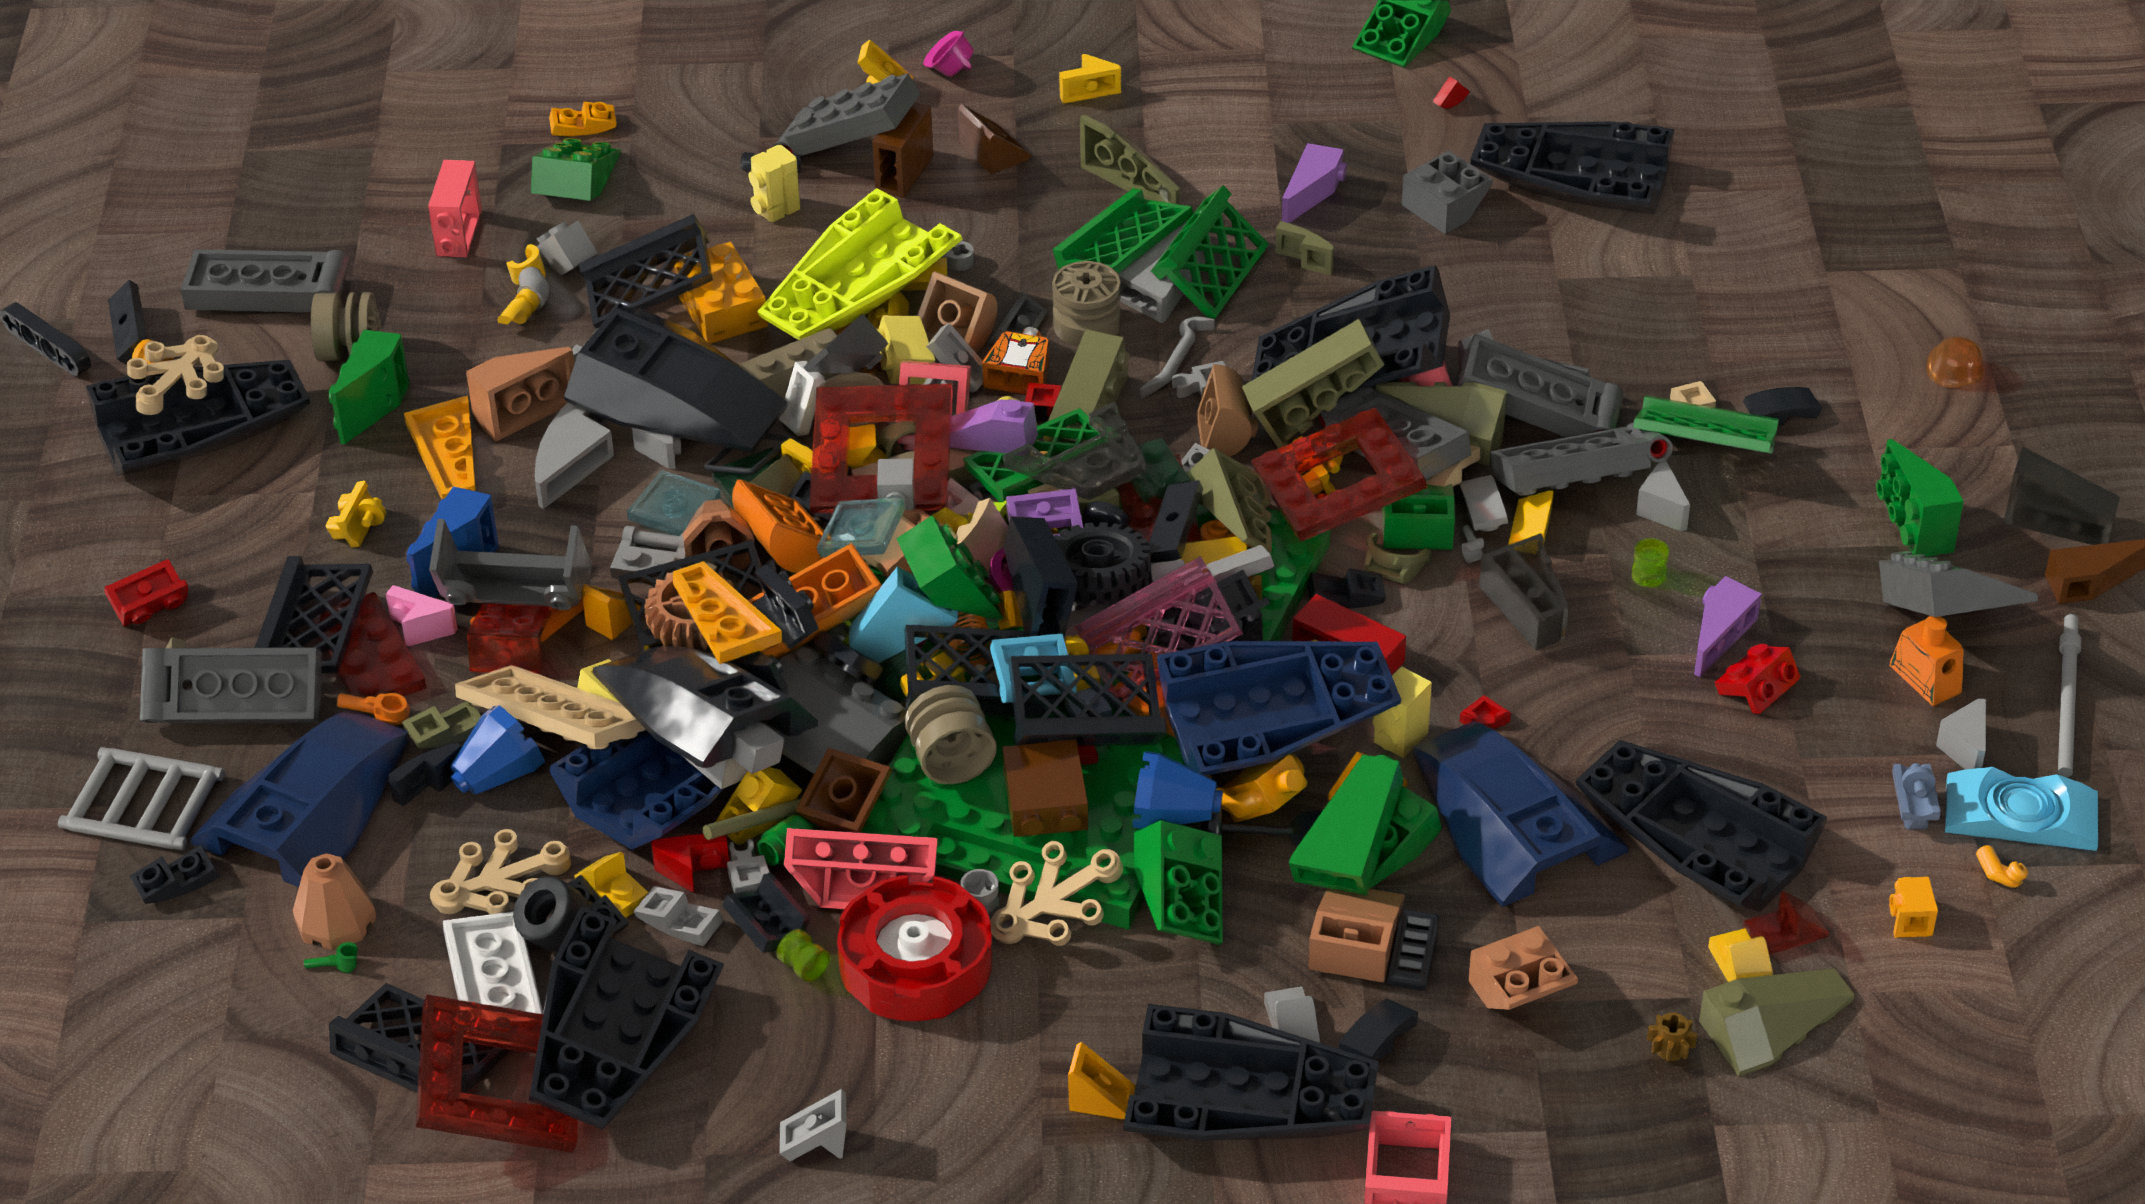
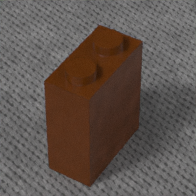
M914 102L896 129L878 133L873 140L875 189L878 188L888 195L904 198L934 156L931 106Z
M1076 739L1002 747L1003 773L1013 837L1088 830V802Z

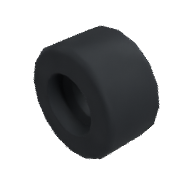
M553 876L541 877L531 882L520 893L513 912L515 928L523 938L546 951H558L580 907L588 908L587 900L580 891L563 880ZM556 906L553 915L546 921L550 911Z

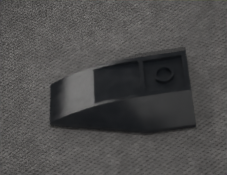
M1614 121L1484 123L1471 156L1470 164L1503 182L1546 197L1590 206L1655 214L1667 179L1674 129Z
M1434 265L1376 281L1260 336L1251 381L1358 319L1371 337L1385 364L1358 388L1442 367L1450 311L1439 269Z
M615 307L578 352L564 395L565 401L621 426L753 452L788 407L786 400L698 334L638 307Z
M289 359L223 365L224 378L219 382L206 381L207 395L202 399H191L186 395V385L181 377L163 395V410L155 415H145L137 411L136 394L142 386L154 385L165 373L149 375L142 379H133L126 376L87 385L86 391L97 431L116 475L120 476L226 448L260 434L296 414L310 404V397L292 362ZM193 367L198 378L205 380L203 377V367Z
M678 646L655 647L593 667V675L655 740L702 768L713 767L719 762L732 758L733 731L743 730L754 723L765 722L789 737L798 736L804 731L818 727V719L792 697L730 662L719 664L714 655L699 650Z
M1622 740L1613 745L1576 779V786L1600 810L1676 872L1741 907L1759 912L1803 870L1827 823V816L1763 783Z
M581 906L552 962L529 1100L604 1130L695 1028L721 974L724 963L688 950L681 966L613 939L612 936L617 920Z
M1148 1004L1142 1032V1058L1134 1095H1129L1123 1131L1201 1141L1313 1138L1366 1130L1370 1128L1379 1062L1232 1014Z

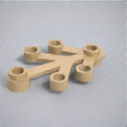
M196 335L188 339L184 345L165 347L163 343L157 341L148 342L145 345L146 360L133 358L127 362L128 376L133 379H142L149 375L165 374L154 385H145L139 389L136 394L137 411L145 415L160 413L163 410V395L181 377L185 382L186 395L189 398H204L207 395L206 381L219 382L224 378V366L214 360V356L218 352L217 342L205 335ZM181 357L177 360L160 362L164 360V358ZM194 364L202 365L205 380L198 378L193 368Z
M510 829L500 830L494 836L496 848L479 876L467 880L473 867L478 866L483 861L481 846L476 842H467L459 849L460 862L450 879L438 882L431 889V902L438 911L444 914L457 913L464 906L486 911L489 914L509 912L508 895L518 898L520 893L531 882L537 880V878H531L520 883L512 881V879L540 869L550 875L563 874L571 866L570 851L562 842L550 841L544 845L540 854L503 867L509 855L517 850L518 842L514 831ZM483 890L493 891L487 897L476 894Z
M1057 841L1048 842L1042 849L1045 864L1035 899L1023 906L1026 889L1034 881L1035 873L1027 862H1016L1010 869V877L1013 883L1006 907L996 911L990 920L993 937L1004 944L1017 943L1024 936L1049 940L1056 946H1062L1071 938V930L1066 922L1057 919L1047 925L1031 920L1044 913L1083 920L1085 924L1091 926L1100 923L1104 912L1096 900L1088 899L1082 903L1064 900L1097 879L1103 883H1112L1119 879L1123 873V863L1118 854L1110 849L1098 851L1092 857L1089 866L1055 886L1060 867L1067 859V853L1061 843ZM1060 850L1058 857L1054 859L1049 858V854L1052 851ZM1105 859H1111L1107 867H1099L1100 862ZM1020 871H1028L1026 877L1022 879L1016 878ZM1088 909H1097V912L1094 916H1085V913ZM1009 919L1014 920L1011 927L1002 928L1005 921ZM1056 929H1065L1062 936L1053 937V932Z

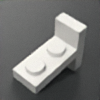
M799 361L794 364L784 399L788 402V407L779 418L797 436L809 434L814 413L818 412L815 394L819 386L825 382V377L819 372H807L804 369V366L808 363L807 361Z

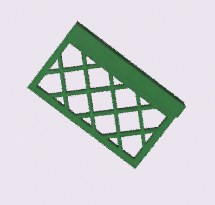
M1224 185L1203 200L1151 270L1159 280L1167 276L1207 318L1211 319L1217 317L1269 245L1227 201L1232 193ZM1222 213L1231 220L1232 228L1224 227ZM1209 233H1217L1219 246L1211 245ZM1226 235L1235 237L1237 248L1228 246ZM1244 237H1247L1256 246L1255 250L1246 249ZM1195 251H1203L1206 264L1197 263ZM1213 253L1221 254L1223 266L1215 265ZM1231 255L1239 256L1241 268L1233 267ZM1181 269L1190 270L1192 282H1188L1179 271ZM1199 271L1208 272L1210 284H1202ZM1217 273L1226 275L1228 287L1219 285ZM1204 292H1212L1214 306L1205 299Z
M1132 188L1052 249L1058 271L1073 262L1093 261L1110 266L1115 272L1120 273L1191 218L1194 214L1192 206L1147 200L1144 198L1142 189Z
M1646 395L1643 408L1635 417L1633 428L1772 454L1779 419Z
M1081 408L1037 426L1038 437L1028 456L979 451L963 458L965 468L998 502H1004L1006 497L1028 494V490L1058 479L1066 489H1069L1123 465L1121 437L1114 431L1106 433ZM1076 422L1083 425L1081 429L1066 428ZM1044 436L1054 437L1052 442L1037 441V439ZM1061 438L1077 439L1076 443L1060 442ZM1032 450L1048 452L1046 456L1031 455ZM984 462L995 463L994 467L978 466ZM1003 463L1019 464L1017 469L1001 468ZM1026 465L1032 466L1030 468L1025 469ZM997 478H1003L1002 480L995 482Z

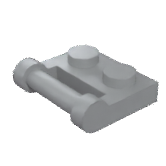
M626 525L623 530L622 541L610 566L611 578L618 579L620 575L686 558L683 533L680 536L638 531L637 527ZM635 545L677 549V552L635 547Z

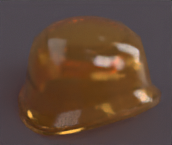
M1957 336L1944 339L1931 350L1926 363L1927 374L1932 381L1944 387L1952 388L1980 382L1984 377L1985 371L1982 364L1983 356L1981 349L1974 341L1965 337Z

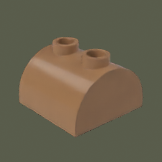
M933 271L917 316H920L929 340H932L941 327L950 323L977 353L985 345L994 328L997 317V301L994 295Z
M1213 364L1196 415L1201 446L1209 450L1214 447L1227 456H1233L1248 444L1250 438H1255L1258 429V419L1249 417L1252 415L1253 410L1242 389L1244 385L1243 379L1235 370L1227 366Z

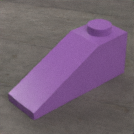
M1307 143L1282 198L1283 222H1292L1335 193L1339 181H1344L1347 174L1348 165L1343 162V149Z
M1001 399L942 419L930 440L931 445L1028 456L1038 437L1034 403Z
M1727 576L1716 586L1712 585L1707 589L1702 601L1705 606L1694 675L1701 677L1758 620L1761 593Z

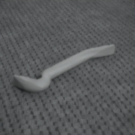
M1195 316L1181 322L1179 332L1182 338L1162 372L1140 388V399L1151 395L1172 380V376L1178 371L1195 341V332L1193 330H1214L1215 319Z

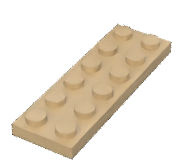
M513 665L455 684L456 697L471 702L472 706L490 709L493 706L500 705L517 719L519 723L537 726L543 732L559 734L565 740L581 742L590 749L606 748L610 742L618 739H631L636 737L638 732L646 730L619 702Z

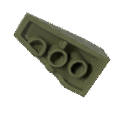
M1086 115L1080 117V157L1083 169L1126 191H1130L1132 188L1142 189L1144 198L1147 200L1180 205V188L1129 137Z
M1384 382L1376 385V391L1469 431L1470 445L1480 447V460L1475 463L1490 466L1492 462L1491 451L1498 450L1503 442L1506 390L1476 382H1464L1462 386H1447L1446 382H1435L1434 386H1419L1415 382Z
M1213 447L1186 474L1188 482L1199 480L1204 489L1199 504L1208 509L1242 542L1253 548L1262 545L1270 554L1272 552V535L1270 528L1266 525L1271 519V513L1266 510V507L1270 504V496L1262 475Z
M1835 968L1739 978L1703 991L1699 1022L1738 1077L1773 1065L1782 1058L1783 1052L1794 1043L1798 1045L1806 1039L1807 1033L1815 1026L1825 1024L1854 1001L1855 995Z

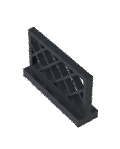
M694 214L579 264L580 273L586 281L592 323L596 329L610 315L608 313L601 316L607 304L615 305L611 312L615 307H638L646 310L713 281L706 245L709 243L708 234ZM694 250L691 256L683 255L684 253ZM678 261L685 263L678 274L671 272ZM666 262L661 269L655 267ZM694 266L702 268V273L691 278L687 277ZM649 274L656 275L649 287L642 285ZM636 275L632 282L625 280L629 277ZM665 279L673 280L669 287L658 290ZM620 286L627 288L620 299L613 297ZM608 287L604 294L597 292ZM637 291L644 293L638 301L629 302Z
M753 540L618 576V582L639 641L640 652L650 648L663 647L664 645L661 639H654L651 630L643 629L640 619L645 612L644 605L646 604V599L644 600L632 594L628 584L643 581L653 586L652 588H655L656 579H653V577L658 576L657 580H663L667 572L672 573L680 568L704 561L720 568L718 573L722 572L723 574L726 571L741 578L742 580L737 588L739 593H741L746 582L759 587L761 592H763L758 579L751 575L753 570L756 572L762 567ZM748 552L751 565L747 572L729 565L733 556ZM635 604L641 606L639 611H637Z
M288 556L254 648H303L304 644L318 637L322 642L313 648L319 649L322 654L329 649L333 652L330 661H322L321 673H339L373 573L371 564L304 565L301 556ZM351 576H359L357 581L347 587L341 583ZM312 577H327L326 580L314 587L310 585ZM334 586L340 590L325 600L321 597V594ZM347 598L351 601L350 605L339 612L332 608ZM313 599L319 603L304 613L301 611V606ZM326 611L331 615L317 625L311 621ZM304 624L310 628L296 638L291 635L294 630ZM339 624L342 627L341 631L329 638L324 634V632Z
M924 625L905 626L904 637L908 683L906 711L921 694L930 689L944 685L963 686L974 693L984 715L1015 717L1013 702L1003 703L1001 700L1000 684H994L986 677L995 669L991 652L984 645L989 641L997 639L1026 637L1024 631ZM914 637L928 638L936 646L925 654L915 645ZM953 639L963 640L971 648L961 656L949 643ZM940 650L954 661L946 670L931 659ZM976 652L990 663L982 672L967 661ZM925 665L938 677L933 681L917 680L916 671ZM961 667L974 679L970 682H958L951 674ZM1057 694L1043 696L1052 705L1058 699ZM1031 697L1024 704L1025 717L1041 718L1047 712Z
M1152 654L1011 656L1008 660L1016 731L1013 734L1014 745L1075 739L1077 740L1078 747L1156 745L1167 732L1165 718L1160 717ZM1102 665L1113 675L1104 686L1087 673L1092 666ZM1128 665H1143L1145 679L1139 686L1122 672ZM1047 666H1052L1049 670L1045 668ZM1058 666H1067L1078 676L1069 687L1052 674ZM1019 667H1032L1042 678L1032 688L1020 678ZM1116 678L1133 692L1124 703L1107 690ZM1081 679L1098 692L1089 704L1072 691ZM1045 680L1062 693L1053 705L1036 691ZM1145 684H1146V692L1142 689ZM1022 690L1027 694L1024 698ZM1137 695L1148 704L1150 716H1138L1127 705ZM1100 696L1118 709L1112 717H1103L1092 708ZM1030 697L1047 711L1041 718L1025 719L1024 704ZM1065 697L1082 710L1076 718H1067L1056 708Z
M385 983L347 1019L338 1015L329 1023L330 1054L457 1111L468 1102V1091L513 1048V1038L504 1034L467 1038L466 1032L465 1035L444 1037L442 1031L458 1029L465 1032L461 1015L388 983ZM387 999L402 1005L401 1007L380 1009L379 1007ZM427 1015L433 1018V1021L412 1023L410 1017ZM405 1018L406 1024L384 1027V1020ZM377 1022L378 1028L368 1029L360 1024ZM437 1033V1039L416 1041L415 1039L416 1034ZM409 1036L410 1042L399 1043L390 1038ZM490 1043L496 1046L492 1050L476 1052L474 1045ZM469 1047L470 1053L448 1056L447 1049ZM441 1050L442 1057L433 1058L422 1052ZM473 1064L474 1067L468 1074L455 1068V1066Z

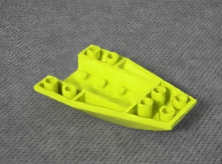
M876 188L826 229L757 311L758 315L797 340L828 328L835 331L854 322L862 314H868L889 300L963 240L962 236L941 223L929 232L923 230L903 218L896 198Z

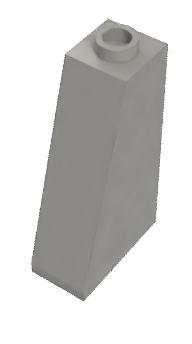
M1188 220L1118 273L1121 284L1120 302L1160 323L1167 320L1184 293L1167 276L1159 280L1151 270ZM1195 251L1197 263L1204 264L1203 251ZM1181 269L1179 273L1188 282H1192L1190 270Z

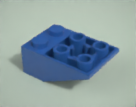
M453 486L446 498L439 502L437 511L431 520L424 524L422 533L416 542L409 546L406 560L410 565L411 587L414 589V592L432 598L440 595L429 571L437 519H445L458 551L495 553L499 547L491 495Z

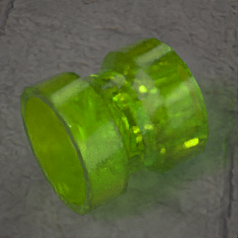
M1646 538L1640 540L1635 545L1633 556L1635 561L1633 562L1631 575L1637 584L1645 587H1656L1665 581L1667 575L1666 564L1668 563L1670 552L1665 542L1659 539Z
M796 929L788 933L781 940L776 951L777 958L787 967H793L794 973L804 982H811L820 977L830 962L829 952L820 944H813V939L802 929Z

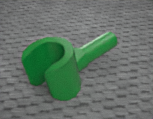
M344 942L337 947L336 955L304 959V967L307 969L336 966L339 971L350 973L357 966L358 947L354 943Z

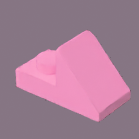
M394 585L386 593L390 619L402 624L406 646H413L453 635L458 630L454 604Z

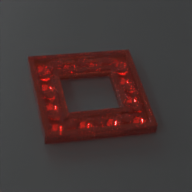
M952 385L817 387L809 505L811 513L879 512L878 475L848 476L850 423L916 421L914 450L916 510L926 511L948 508Z
M1376 408L1362 411L1354 417L1329 425L1321 431L1307 437L1298 438L1288 445L1268 451L1262 456L1251 460L1254 471L1262 475L1268 493L1300 542L1428 488L1424 475ZM1360 449L1377 474L1366 477L1360 482L1344 489L1333 491L1329 495L1317 500L1300 473Z
M427 994L422 1011L415 1127L573 1153L578 1139L577 1119L538 1103L534 1105L461 1092L463 1042L536 1054L543 1014Z

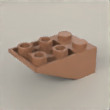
M1327 888L1317 909L1309 938L1308 969L1384 983L1405 895L1369 889L1366 896Z

